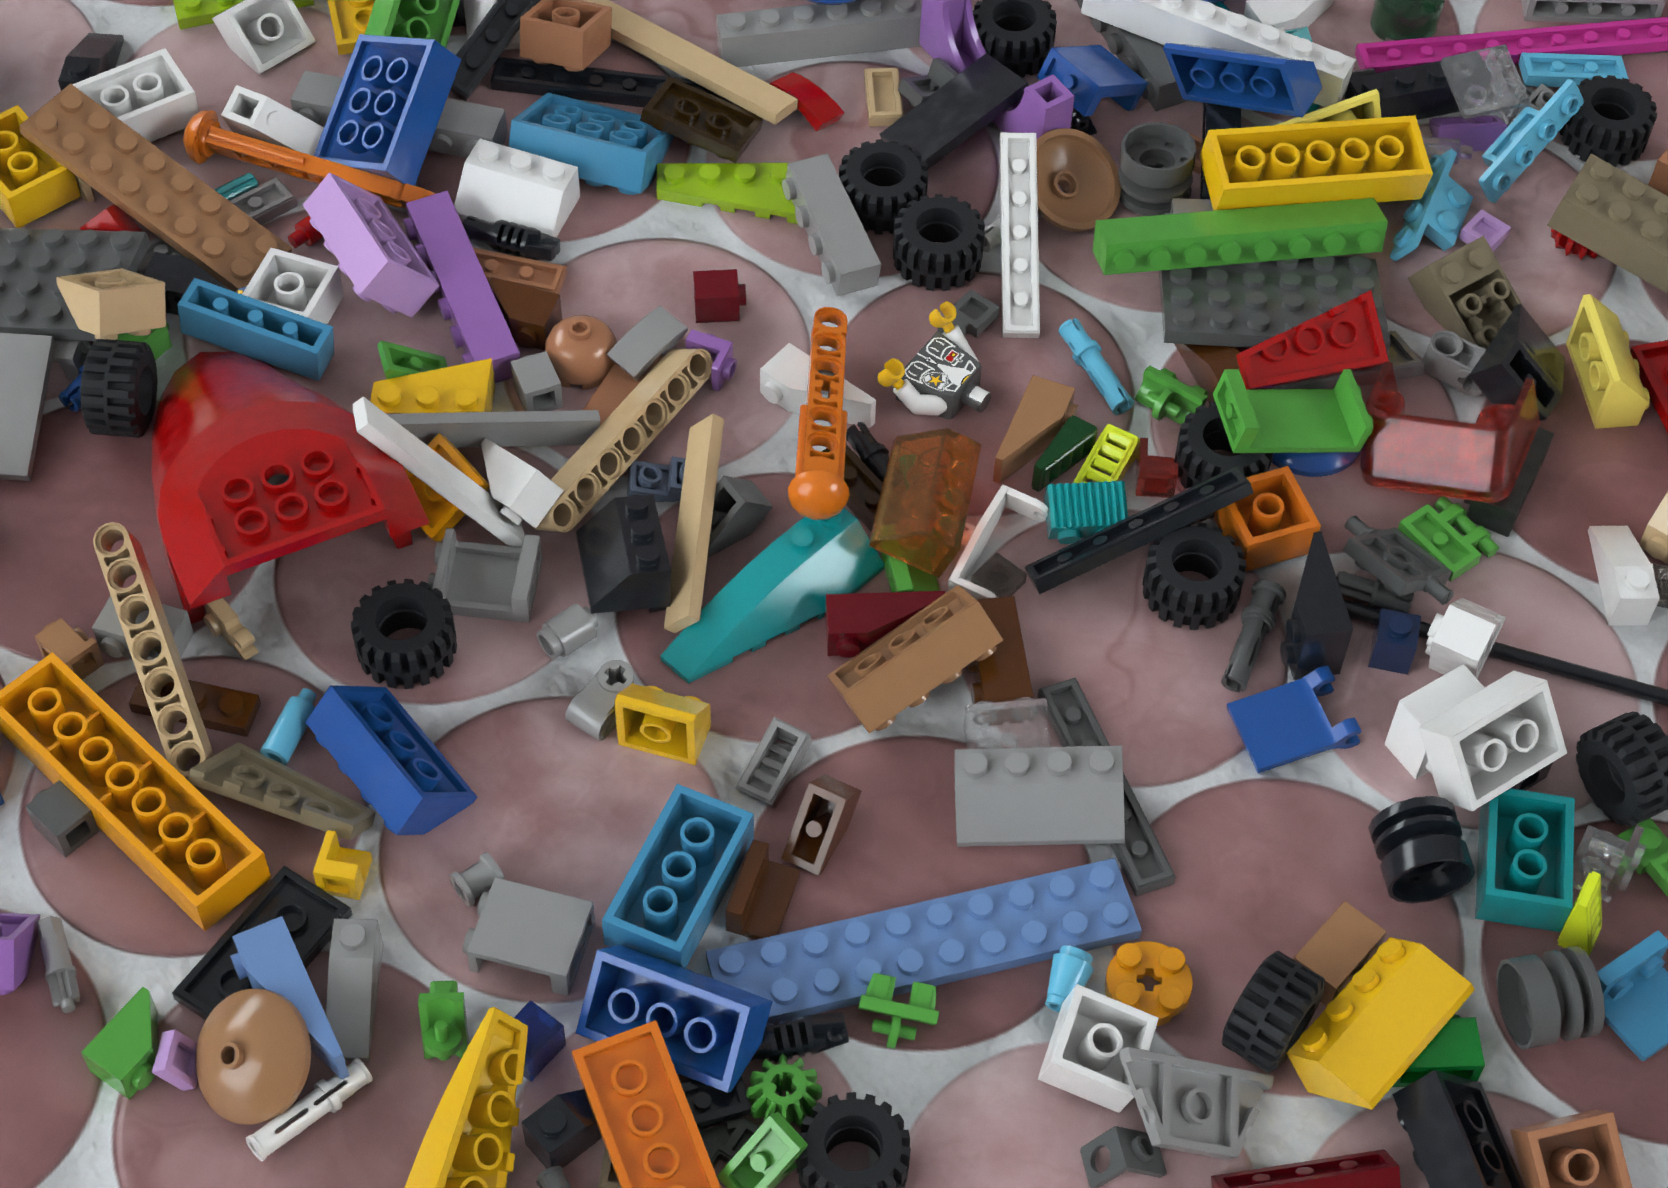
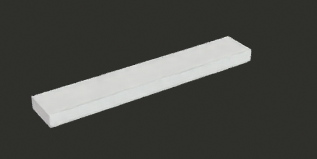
M1000 132L1002 338H1039L1040 303L1036 133Z
M365 397L352 404L356 429L360 435L393 460L402 464L405 469L506 545L522 547L524 539L522 522L518 526L501 514L500 510L503 508V505L495 500L490 493Z

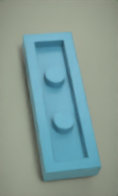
M1522 52L1518 62L1525 86L1539 87L1541 84H1544L1546 87H1561L1567 79H1571L1577 85H1580L1581 81L1586 78L1592 80L1593 76L1599 75L1603 78H1607V75H1612L1618 79H1628L1622 56Z

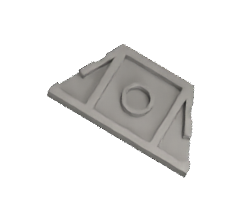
M1133 1047L1120 1050V1059L1152 1146L1225 1160L1238 1158L1246 1141V1132L1249 1127L1253 1126L1260 1112L1256 1106L1264 1090L1271 1089L1274 1082L1273 1075Z

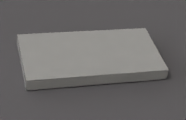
M0 333V479L31 481L56 343L53 336Z

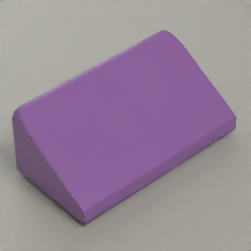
M1496 115L1429 119L1435 148L1440 153L1447 152L1450 149H1453L1455 152L1487 151L1507 128V124Z

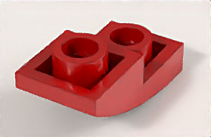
M795 72L770 83V85L798 99L797 109L816 132L839 121L845 113L824 90Z

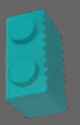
M1125 481L1074 482L1072 484L1051 483L1047 485L1044 494V503L1049 508L1046 518L1047 538L1058 539L1060 544H1073L1081 540V538L1088 537L1128 518Z

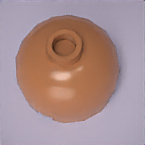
M573 315L562 319L552 328L545 342V351H547L562 386L570 388V384L582 385V389H592L602 383L615 364L607 356V353L615 346L617 340L610 327L597 317Z

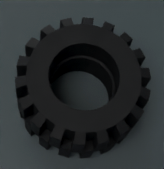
M1042 0L977 1L972 11L975 25L986 53L1021 78H1024L1025 74L1032 76L1038 73V69H1041L1055 43L1057 20L1055 10H1051L1052 5L1048 1Z
M1600 75L1593 76L1592 80L1586 78L1581 81L1580 85L1577 86L1584 99V103L1560 130L1563 144L1569 146L1568 151L1573 155H1579V159L1584 162L1587 161L1591 154L1615 167L1617 164L1625 166L1630 164L1631 160L1636 161L1646 148L1657 118V106L1655 102L1651 101L1652 96L1649 92H1643L1642 86L1637 83H1630L1629 79H1618L1612 75H1607V78H1603Z
M877 139L875 143L866 141L861 143L860 148L853 147L850 149L849 155H844L841 165L839 166V178L866 232L873 230L875 234H883V231H889L890 234H893L895 218H898V212L902 208H907V203L915 200L918 202L921 196L927 195L928 166L926 161H922V155L918 151L912 152V147L907 144L901 146L898 144L899 141L891 140L890 142H884L883 139Z
M935 194V197L932 198L925 195L921 196L918 202L912 200L907 203V208H902L898 212V218H895L893 259L896 270L901 271V276L905 280L911 279L912 285L917 287L921 285L927 286L926 290L934 291V288H941L942 291L950 290V286H955L956 288L964 286V280L970 282L975 277V272H979L983 258L985 224L980 219V213L977 209H971L970 203L966 201L959 202L958 197L954 196L945 198L943 194Z
M97 339L92 344L84 362L81 378V408L85 424L91 434L140 438L148 430L156 406L158 379L155 358L150 345L146 342Z
M1210 402L1208 408L1201 405L1196 408L1195 414L1190 412L1185 417V422L1181 425L1174 457L1175 473L1177 477H1182L1181 484L1185 489L1200 484L1233 467H1237L1245 477L1270 471L1274 453H1234L1236 456H1225L1212 451L1226 450L1232 452L1216 403Z
M1198 523V526L1188 524L1154 540V544L1150 545L1142 582L1144 586L1143 596L1144 599H1149L1148 607L1151 611H1159L1158 617L1164 622L1170 619L1174 621L1173 626L1181 628L1183 624L1189 625L1190 630H1198L1199 625H1204L1208 629L1215 627L1216 620L1223 623L1228 619L1229 613H1234L1240 599L1247 565L1246 560L1243 559L1244 552L1241 546H1234L1235 539L1231 535L1223 536L1222 529L1214 527L1212 530L1206 528L1207 524ZM1179 572H1198L1209 578V580H1190L1180 575Z
M404 579V583L396 584V580L387 581L388 586L381 588L379 585L372 588L371 596L364 594L359 600L361 607L354 608L352 613L353 621H351L356 653L362 670L366 675L372 674L373 681L380 684L385 680L387 687L395 689L398 684H403L405 689H412L413 684L419 682L424 686L430 683V677L435 676L439 678L444 674L443 666H451L454 661L453 654L457 651L453 613L448 599H443L442 592L437 588L430 590L429 583L421 581L417 585L414 584L413 579ZM404 628L421 630L416 636L404 640L388 638L393 632Z
M1626 712L1588 730L1580 736V741L1577 742L1576 746L1578 752L1576 754V762L1579 766L1580 778L1584 783L1587 793L1591 796L1595 805L1603 811L1605 816L1610 820L1614 819L1619 825L1623 826L1626 824L1630 827L1668 809V735L1666 736L1662 728L1656 722L1653 723L1650 717L1644 714L1640 715L1638 712Z
M1274 952L1258 967L1237 1000L1224 1027L1222 1045L1268 1074L1273 1072L1288 1057L1286 1053L1297 1042L1313 1017L1324 993L1325 978L1282 952Z
M847 1092L845 1100H839L837 1094L828 1097V1106L826 1107L818 1103L812 1108V1118L808 1116L804 1118L801 1124V1133H798L808 1144L796 1161L801 1188H905L908 1179L911 1148L909 1131L903 1130L904 1120L898 1113L891 1116L892 1106L885 1101L880 1106L875 1104L876 1096L866 1094L864 1100L856 1099V1092ZM860 1142L872 1148L879 1159L869 1168L850 1171L835 1165L827 1154L841 1143Z

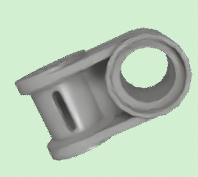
M1448 330L1438 331L1432 335L1422 361L1424 363V372L1430 377L1458 389L1465 395H1481L1482 391L1473 381L1471 385L1468 382L1471 379L1469 374L1486 349L1459 337L1454 332Z
M612 660L602 665L584 689L574 696L566 710L565 719L599 741L604 740L616 725L614 702L616 695L634 683L632 667L627 662L621 660Z

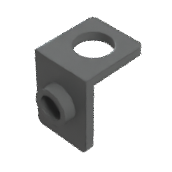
M1114 1126L1080 1149L1088 1183L1091 1188H1100L1126 1171L1158 1178L1167 1174L1160 1147L1151 1145L1146 1132ZM1102 1147H1106L1110 1152V1164L1104 1172L1100 1173L1096 1168L1095 1158L1097 1152Z

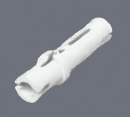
M358 1058L354 1059L347 1066L349 1076L344 1079H340L335 1074L327 1081L324 1079L319 1080L314 1084L312 1092L254 1134L246 1137V1142L253 1154L260 1161H264L267 1156L299 1135L328 1112L336 1113L340 1110L343 1101L373 1081L364 1063ZM341 1085L343 1086V1087L340 1088L338 1091L334 1092V1093L331 1094L328 1098H326L324 1101H322L320 1104L315 1105L317 1102H319L320 1100L324 1099L326 1096H328L331 1092H333V1091H334L335 1089H337L339 1086H341ZM302 1113H305L302 1117H300L299 1119H297L295 1122H293L291 1125H289L288 1127H286V1128H285L284 1130H282L280 1133L276 1134L277 1131H279L281 1128H283L284 1126H286V1125H287L288 1123H290L292 1120H294L295 1118H297V1117H298L299 1115H301Z

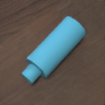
M303 688L298 697L292 696L289 698L260 749L261 754L285 766L287 765L308 727L305 722L315 709L313 703L317 695L312 690Z

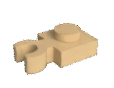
M223 598L204 604L207 615L203 619L215 637L221 635L230 646H234L244 661L259 653L258 649L253 645V642H255L254 636L246 627L242 626L238 615Z

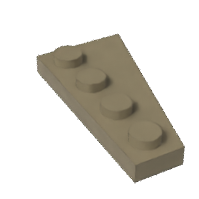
M240 742L190 768L188 781L192 785L325 832L327 830L336 831L337 837L347 840L355 838L372 827L376 815L375 811Z

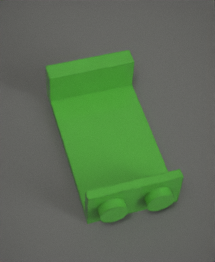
M1225 369L1213 392V397L1233 453L1360 452L1374 428L1372 416L1367 412L1362 399L1361 388L1356 384L1351 369L1343 370L1333 389H1246L1239 369Z

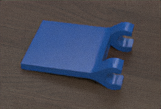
M1329 665L1319 667L1299 680L1227 703V710L1258 773L1330 749H1348L1360 744L1357 735L1362 730L1355 718H1348L1332 728L1317 696H1325L1334 691L1330 682L1335 681V677Z

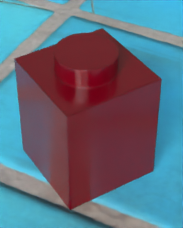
M737 269L693 271L696 323L740 321V306H746V285L738 284Z

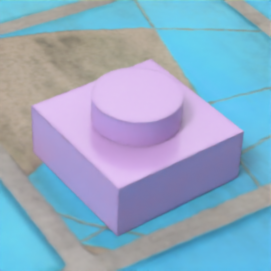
M1481 209L1461 229L1459 239L1469 244L1484 236L1494 252L1509 237L1511 227Z
M176 1029L162 1032L152 1073L182 1091L195 1089L198 1081L195 1066L197 1042Z

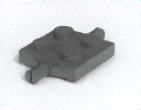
M1356 515L1351 516L1346 521L1345 529L1353 533L1355 537L1348 539L1343 551L1355 560V564L1360 569L1372 573L1381 580L1383 586L1388 591L1399 596L1417 591L1428 592L1442 605L1447 604L1452 599L1454 592L1444 585L1447 583L1452 571L1396 527L1385 530L1375 529L1366 525Z

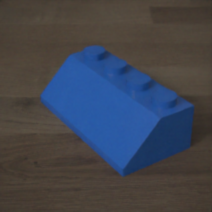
M1166 43L1163 47L1184 100L1303 118L1323 88L1314 61L1189 44Z
M330 685L305 722L316 735L317 742L326 748L338 762L339 769L350 777L359 788L362 798L375 808L384 819V825L387 829L396 835L426 834L473 804L478 798L387 687Z
M617 945L598 949L596 952L575 1033L594 1041H600L656 1020L676 1073L728 1093L733 1090L762 1043L773 1001L630 947Z

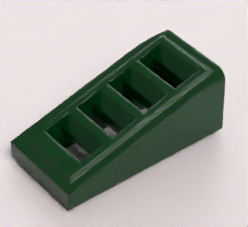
M1074 415L1069 417L1035 463L1031 484L1032 489L1037 492L1041 491L1085 458L1096 442L1097 427Z

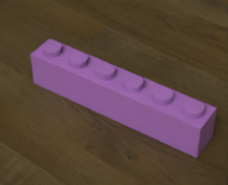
M448 191L406 203L408 218L403 219L407 236L409 240L416 239L418 245L414 246L424 263L428 265L430 272L440 285L434 293L439 292L441 299H438V305L444 321L450 319L453 324L449 329L455 347H462L465 354L461 355L463 364L492 358L495 383L512 378L510 361L520 359L519 350Z

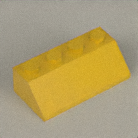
M1389 937L1379 946L1377 952L1361 970L1352 977V980L1337 997L1327 1005L1326 1009L1313 1024L1301 1034L1300 1038L1286 1054L1307 1092L1372 1110L1475 989L1471 982L1423 944Z

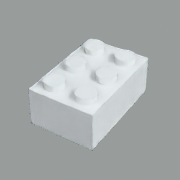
M1514 670L1418 727L1439 797L1445 798L1452 802L1453 805L1470 811L1476 810L1567 754L1547 680Z

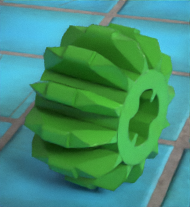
M784 1054L779 1057V1064L774 1065L765 1058L764 1062H762V1072L753 1071L751 1073L750 1084L752 1086L746 1090V1096L749 1098V1102L753 1104L751 1106V1114L754 1119L764 1117L765 1121L769 1115L779 1112L789 1124L794 1122L801 1127L806 1115L812 1116V1108L818 1104L817 1100L822 1098V1087L816 1083L817 1072L815 1068L804 1070V1061L801 1057L792 1065L787 1064V1058Z

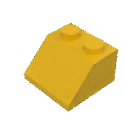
M633 683L616 695L614 702L618 745L696 765L711 727L709 703L703 702L694 696L683 697L664 692L656 686L645 687Z

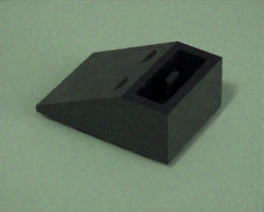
M1518 304L1469 376L1507 423L1511 417H1514L1529 424H1534L1546 420L1563 395L1565 357L1522 304Z

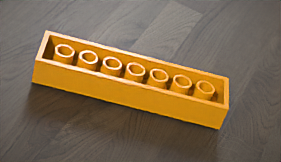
M53 652L0 690V732L53 784L60 780L91 810L97 827L204 931H207L272 878L264 852Z

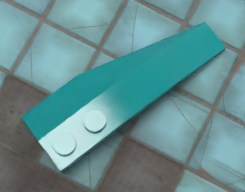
M843 508L840 514L826 520H813L803 517L773 541L722 588L701 610L700 620L684 628L660 655V660L689 684L732 663L733 657L747 650L754 652L766 646L767 640L781 633L788 635L799 630L800 624L814 617H817L818 620L825 617L826 594L856 593L884 570L885 564L859 520L845 508Z

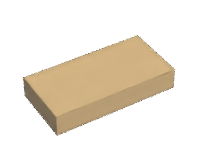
M864 69L869 127L891 126L904 116L902 95L898 91L900 85L899 69Z

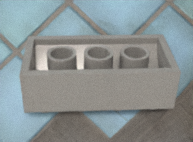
M1122 745L955 749L957 847L1125 843Z

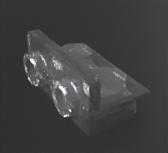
M1588 825L1574 854L1573 888L1581 890L1588 874L1595 871L1601 874V898L1603 901L1610 903L1617 888L1625 891L1646 849V845L1639 843L1644 828L1636 825L1629 840L1626 841L1616 837L1609 831L1600 830Z

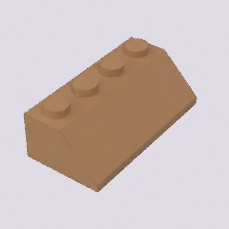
M957 585L828 674L827 677L868 733H871L874 730L880 731L890 726L896 720L895 715L908 706L912 708L923 703L929 697V692L941 683L948 684L956 680L963 673L962 669L974 660L981 661L992 655L996 650V645L1002 642L1003 638L978 600Z

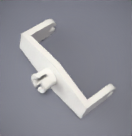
M1002 484L977 526L968 523L964 519L959 522L961 528L957 526L952 542L965 546V549L948 580V591L959 585L975 599L996 598L997 596L991 591L965 579L984 550L1005 507L1036 521H1045L1049 508L1040 500Z

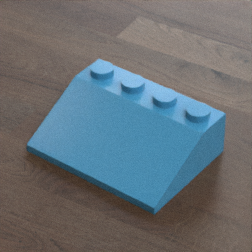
M546 93L511 120L509 147L578 167L579 178L584 179L588 185L597 187L608 185L617 187L621 193L636 195L642 193L652 184L657 174V163H662L675 136L665 131L656 130L651 125L640 121L641 115Z

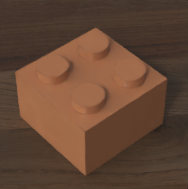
M541 0L520 17V57L532 59L537 64L551 63L564 66V69L568 71H583L611 46L612 7L582 0Z

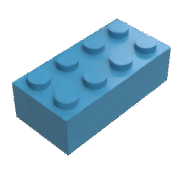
M677 784L602 919L604 945L609 947L624 945L686 968L754 839V814Z

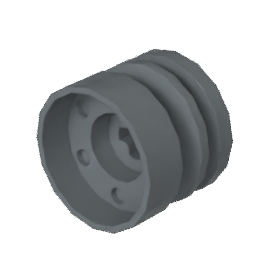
M1163 122L1144 123L1133 127L1124 135L1121 142L1118 176L1121 186L1119 200L1127 209L1144 216L1164 215V213H1170L1172 198L1190 199L1191 185L1193 183L1192 172L1196 158L1195 140L1191 135L1176 125Z
M1579 946L1561 949L1560 951L1544 952L1542 958L1531 954L1505 959L1500 962L1497 969L1496 985L1501 1015L1509 1035L1522 1050L1555 1044L1559 1037L1565 1041L1579 1039V1037L1586 1038L1600 1034L1604 1027L1605 1019L1604 996L1599 976L1585 950Z

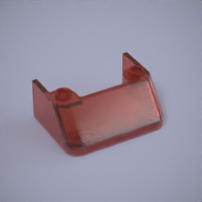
M1385 362L1366 402V409L1368 414L1372 416L1374 428L1361 449L1360 468L1363 480L1368 485L1374 487L1487 503L1499 502L1507 498L1514 487L1540 423L1534 379L1526 378L1515 405H1490L1480 412L1474 424L1404 415L1406 408L1405 400L1397 390L1393 363Z

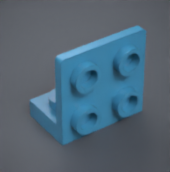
M1659 930L1597 971L1604 996V1021L1641 1061H1646L1668 1045V972L1663 967L1665 961L1662 959L1668 948V940Z

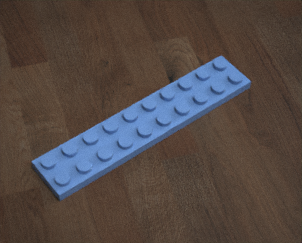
M1112 858L706 951V961L712 979L773 1001L767 1024H775L783 1020L788 1021L796 1017L801 1018L806 1015H814L859 1004L860 996L862 994L866 995V990L873 973L896 977L893 996L911 992L913 981L933 986L947 984L1053 959V955L1059 953L1061 946L1064 945L1088 951L1139 939L1142 929L1116 859Z

